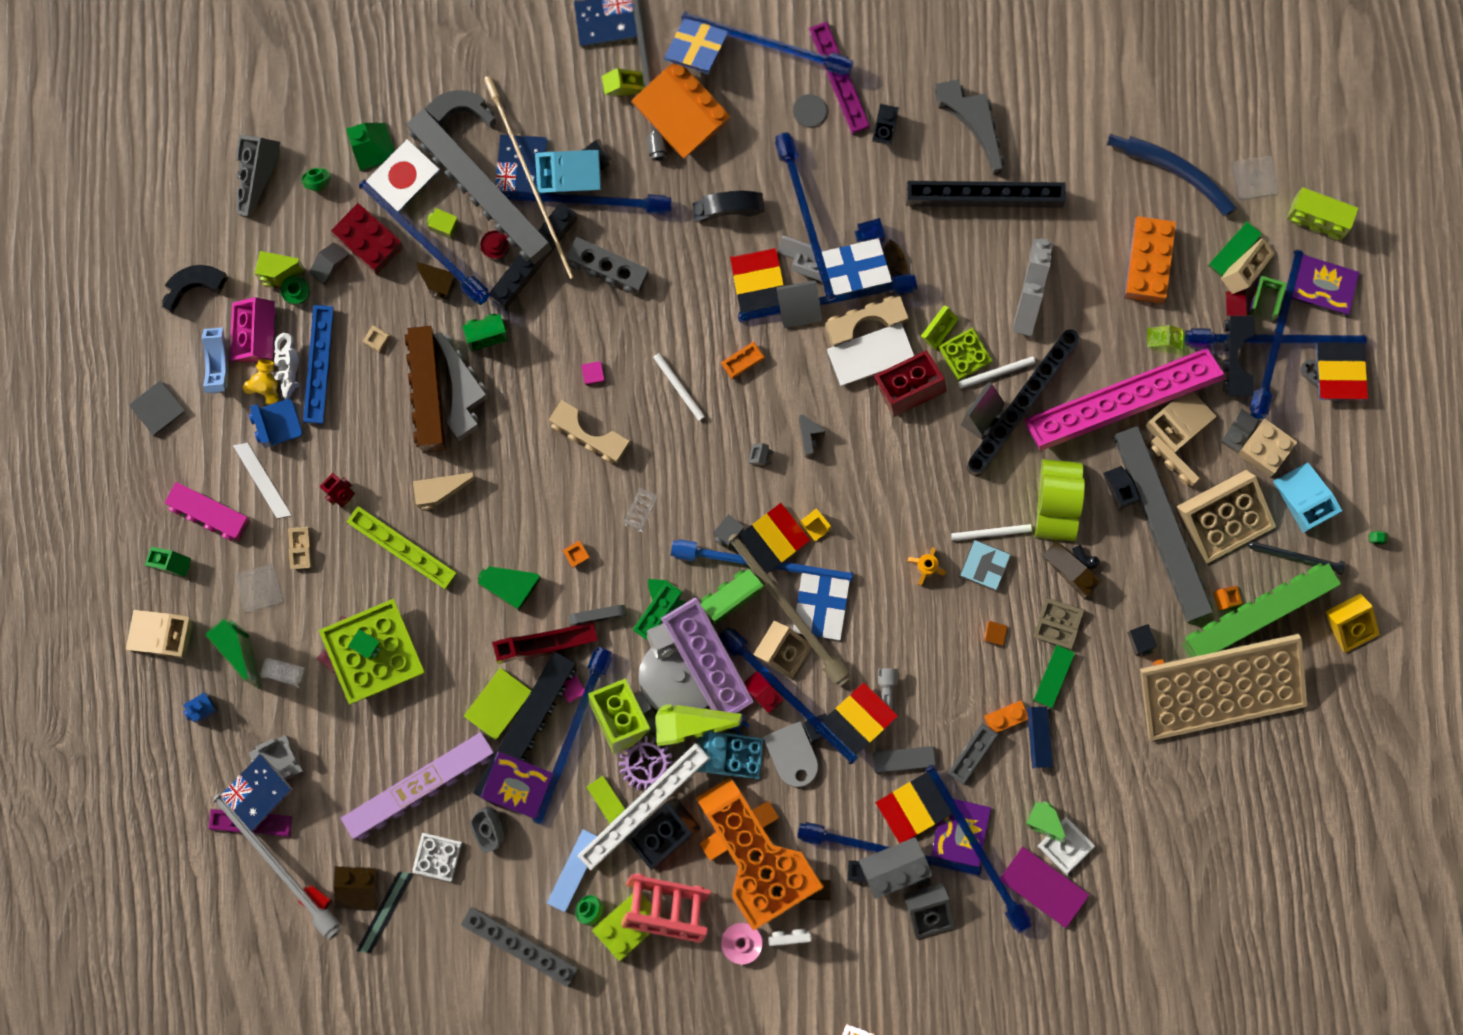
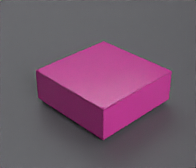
M601 361L581 365L585 385L605 382Z
M574 676L572 680L566 681L564 686L567 689L564 696L568 703L586 694L577 676Z

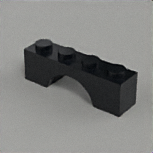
M1227 316V320L1223 322V330L1226 332V340L1223 341V350L1226 352V360H1223V371L1226 372V380H1223V391H1226L1228 396H1253L1254 376L1241 368L1238 361V351L1246 339L1254 336V316Z

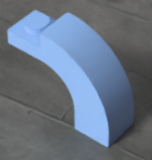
M223 327L203 329L201 338L205 356L203 388L204 393L211 392L216 394L228 388V358Z

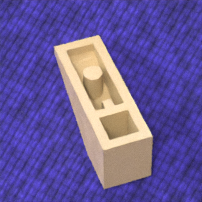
M1262 238L1226 271L1221 280L1232 294L1248 288L1275 253L1264 238Z
M473 472L413 481L416 506L422 510L433 509V506L439 505L474 481Z

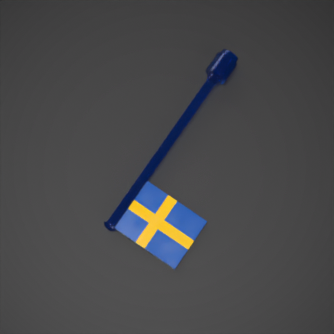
M687 11L682 13V23L664 57L665 61L709 74L729 34L822 63L823 66H826V71L842 76L850 75L854 60H850V57L835 52L825 56L687 13Z

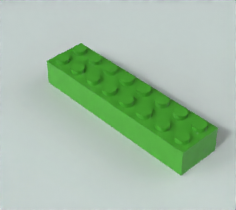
M1320 563L1306 571L1308 575H1305L1303 572L1291 579L1289 585L1285 582L1272 590L1273 594L1270 595L1268 591L1256 598V603L1253 604L1250 601L1237 609L1238 613L1235 614L1233 610L1221 617V622L1217 623L1215 620L1202 628L1203 632L1200 633L1199 630L1194 631L1185 637L1186 641L1181 645L1189 658L1219 652L1341 585L1329 563L1324 566Z

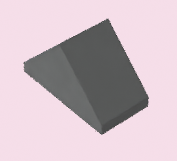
M333 242L318 253L309 273L325 285L349 257V253Z

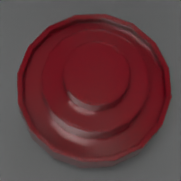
M497 230L485 233L480 241L481 252L491 260L503 258L509 250V242L504 233L501 235Z

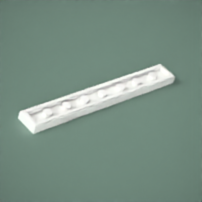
M697 743L693 745L577 856L592 871L699 770L710 757Z

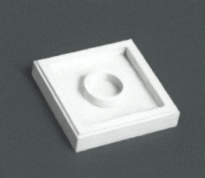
M1065 817L1060 823L1067 839L1066 844L1046 837L1038 847L1065 875H1068L1095 845Z

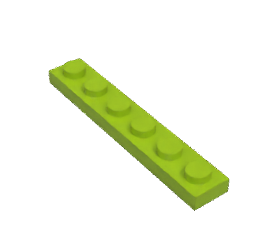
M359 506L356 507L346 522L444 590L447 589L457 575L452 569Z

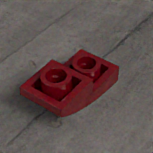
M1225 291L1226 320L1227 316L1246 315V291H1238L1234 294L1230 291Z

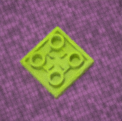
M973 327L938 346L939 351L957 381L992 363L991 357Z

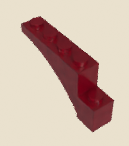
M590 621L542 633L508 637L493 641L492 645L498 664L517 659L520 662L553 652L597 642L598 639L594 623Z

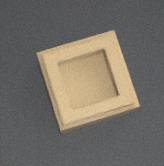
M372 326L363 343L381 353L390 335Z

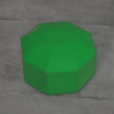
M1373 531L1368 534V542L1370 544H1387L1389 542V534L1384 531Z

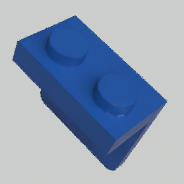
M290 399L262 408L258 404L250 406L251 413H248L252 425L255 424L257 431L254 432L256 440L265 448L302 436L301 426L293 402Z

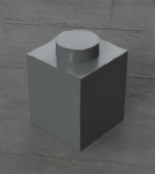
M728 514L713 532L714 541L721 547L725 545L729 548L732 545L731 542H728L729 537L732 534L739 535L744 530V526Z

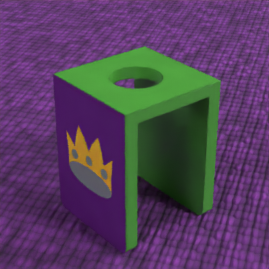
M1261 276L1256 282L1248 314H1252L1256 309L1261 287L1278 291L1270 318L1271 321H1274L1278 316L1287 283Z

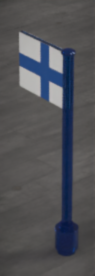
M788 132L777 135L775 137L776 150L779 160L786 163L825 291V300L833 301L836 299V296L892 283L879 238L821 251L795 164L798 151L794 138Z

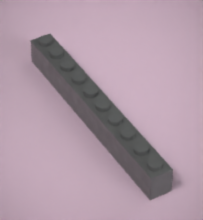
M424 109L406 123L409 129L407 132L414 141L418 139L421 142L419 145L426 154L430 152L434 156L432 158L434 163L438 167L443 166L446 169L444 173L451 181L455 179L458 182L456 186L463 194L467 192L471 196L469 200L476 208L480 206L483 209L481 213L488 221L492 219L496 223L494 227L501 235L505 233L508 236L507 241L513 248L517 246L521 250L519 254L526 262L530 260L535 265L552 250L549 242Z
M1138 426L1115 434L1113 437L1114 443L1126 473L1133 481L1140 498L1138 501L1186 622L1188 623L1211 614V609L1213 608L1212 601L1205 595L1204 590L1206 587L1202 578L1199 579L1196 572L1198 571L1195 560H1191L1189 555L1191 552L1190 546L1187 541L1184 542L1181 535L1183 534V529L1180 523H1176L1174 515H1176L1175 509L1172 504L1169 505L1166 498L1168 497L1167 489L1160 483L1161 475L1158 468H1154L1152 452L1146 448L1144 443L1146 441L1144 432L1142 430L1139 431Z

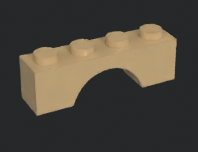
M895 296L885 298L884 302L876 304V302L870 303L865 306V309L860 311L853 309L848 311L847 315L839 318L837 315L829 318L828 322L825 323V329L832 347L851 341L854 329L860 323L867 320L879 321L886 327L898 323H907L908 316L901 297L895 298Z
M561 400L549 418L551 428L558 433L563 431L568 434L567 438L574 443H583L586 445L584 448L589 452L601 454V458L607 463L612 464L614 462L618 464L630 445L629 440L614 431L599 437L588 435L579 426L578 409Z

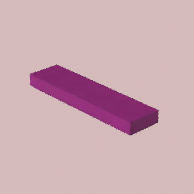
M210 809L209 830L241 832L223 810ZM269 814L253 832L255 834L290 837L293 816Z

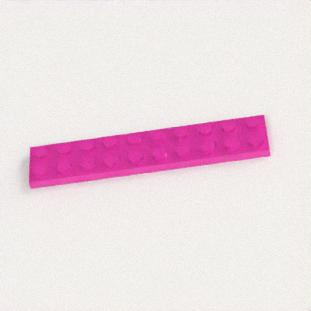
M1208 348L1026 418L1024 419L1025 425L1039 450L1042 451L1224 380V373Z

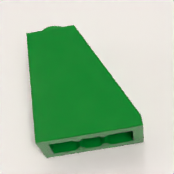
M488 566L486 570L482 569L477 579L479 580V586L517 611H520L540 581L541 576L532 572Z

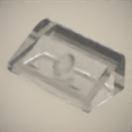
M266 658L259 676L300 688L305 668Z

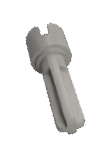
M878 668V685L882 687V701L893 710L894 687L898 685V669Z

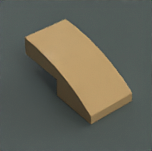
M309 526L288 528L290 569L311 568Z

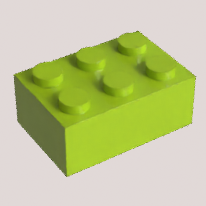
M1302 187L1293 200L1287 219L1291 220V223L1294 225H1304L1310 227L1309 229L1313 232H1323L1328 234L1330 238L1339 240L1343 239L1351 230L1358 207Z
M633 894L592 930L618 961H621L651 934L622 927V919L627 912L632 911ZM642 894L640 913L651 916L652 904Z

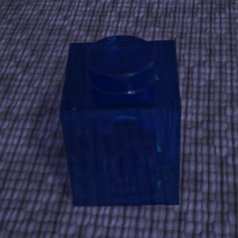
M880 218L857 224L856 231H854L856 242L861 243L878 238L880 243L885 241V233Z

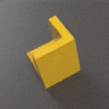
M817 508L800 522L814 541L819 540L831 530V525Z

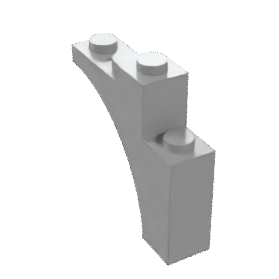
M1033 238L1012 332L1032 336L1051 263L1053 242H1049L1046 239Z

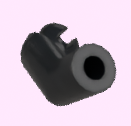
M1082 545L1072 548L1076 559L1088 569H1095L1100 564L1097 556L1085 555Z

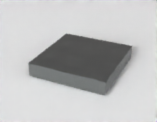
M161 381L157 382L129 404L153 436H156L186 412Z

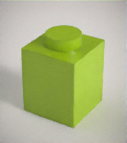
M435 208L434 212H431L427 218L429 230L452 239L459 223L458 217Z

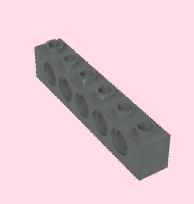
M473 907L469 909L461 923V926L566 987H569L579 970Z

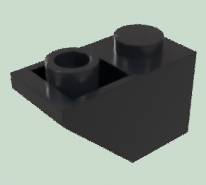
M880 104L872 142L891 146L899 107Z
M1122 466L1103 473L1118 510L1139 501L1140 498L1133 481Z

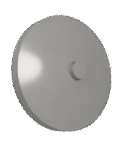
M652 648L649 649L639 669V684L646 701L656 711L667 704L705 709L708 703L679 651L674 652L669 657L657 659Z

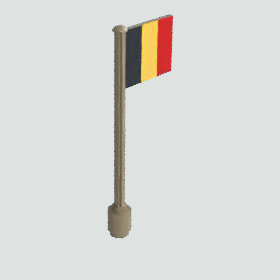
M779 503L739 535L732 534L728 542L732 543L823 660L825 665L823 671L833 684H837L840 687L851 678L850 671L839 657L835 659L829 655L767 575V573L810 541L783 504Z

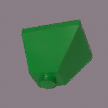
M386 122L361 123L346 128L360 171L382 165L395 152Z

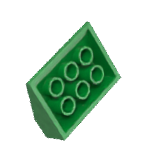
M223 618L205 635L246 682L259 689L261 683L251 642L247 639L250 635L233 620L228 621Z

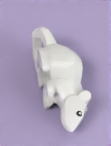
M282 333L276 338V350L274 351L276 353L274 365L278 366L279 370L275 374V380L281 379V389L285 399H288L293 394L295 388L300 386V383L295 381L299 356L295 349L292 348L294 339L289 333ZM286 339V345L280 350L281 341Z

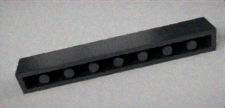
M907 181L906 206L1063 208L1066 202V182Z
M553 652L497 749L498 752L524 762L526 761L524 755L527 750L531 751L537 741L534 739L538 732L541 733L545 728L547 722L544 720L547 715H552L557 705L554 703L558 696L562 698L567 689L564 686L568 679L572 680L577 672L574 662ZM497 751L473 791V794L480 797ZM485 800V801L489 802L490 804H492V805H494V806L496 805V804L493 803V802H490V801H488V800Z

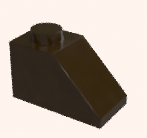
M417 261L416 267L432 297L438 300H443L444 298L449 300L456 281L455 273Z

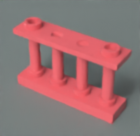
M631 874L626 882V886L634 888L632 911L627 912L622 919L623 928L697 943L703 941L707 935V927L699 925L701 902L706 901L711 890L704 889L701 886L692 887L645 877L643 874ZM642 889L654 892L651 916L640 913ZM662 894L673 896L671 920L660 917ZM681 897L693 900L691 924L682 923L679 920Z

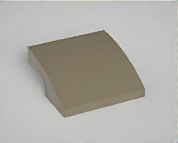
M1045 597L1033 637L1072 649L1084 609Z

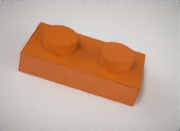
M1020 700L985 715L984 719L987 726L998 733L1028 720V714Z

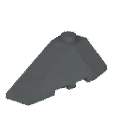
M239 134L236 150V160L239 161V171L236 172V178L240 182V187L236 191L237 214L251 216L280 153L279 141Z

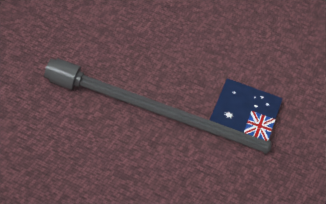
M581 0L573 2L580 47L638 38L644 85L646 87L650 84L652 78L640 0ZM650 123L651 132L646 137L649 156L652 161L665 160L668 154L667 140Z

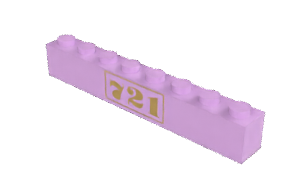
M480 732L341 817V820L352 839H359L361 841L370 835L369 831L374 828L379 830L388 824L387 820L394 817V819H397L404 815V810L411 806L413 809L422 804L423 801L421 799L428 795L431 798L440 792L439 788L447 785V787L453 785L458 781L457 777L464 774V776L471 774L475 771L474 767L481 763L483 766L489 763L494 752L484 735Z

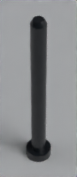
M1254 541L1249 542L1248 545L1250 549L1315 566L1320 563L1323 566L1329 563L1332 570H1335L1338 575H1342L1345 568L1344 561L1336 563Z

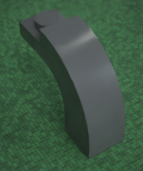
M453 90L437 96L425 107V111L440 127L452 115L459 112H468L475 115L490 129L496 124L495 114L487 107L484 109L486 106L485 99L470 91Z

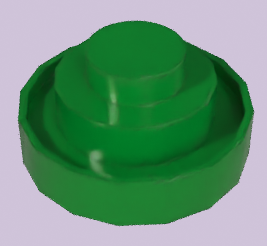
M312 168L302 175L301 181L304 188L319 192L330 183L331 176L327 169Z
M294 275L284 279L281 283L280 293L288 304L300 305L308 299L310 288L304 278Z
M593 895L583 897L576 907L575 914L578 922L586 926L595 924L603 913V903Z

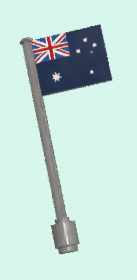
M261 753L223 793L215 795L213 802L220 806L313 915L312 924L324 938L327 937L331 940L341 932L340 923L328 909L324 911L319 909L253 832L293 790Z

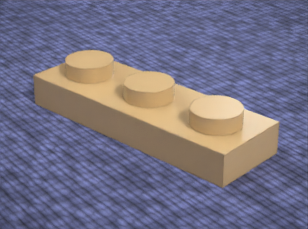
M1158 436L1149 443L1152 453L1157 457L1160 456L1165 461V466L1171 471L1174 470L1184 485L1191 487L1200 479Z

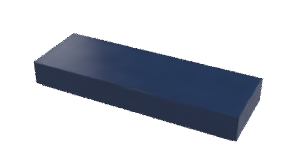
M1028 707L1032 768H1051L1053 765L1048 707Z

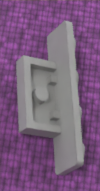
M786 236L781 237L777 252L795 258L791 271L818 281L829 282L821 254L826 250Z

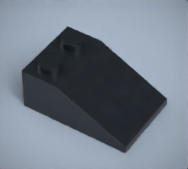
M674 797L666 801L631 833L626 840L649 869L653 870L693 837L701 827L678 798Z

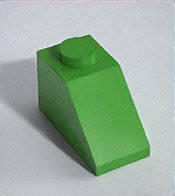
M1036 801L1026 822L1028 828L1066 844L1067 839L1056 810L1053 809L1054 806L1044 801L1043 803Z

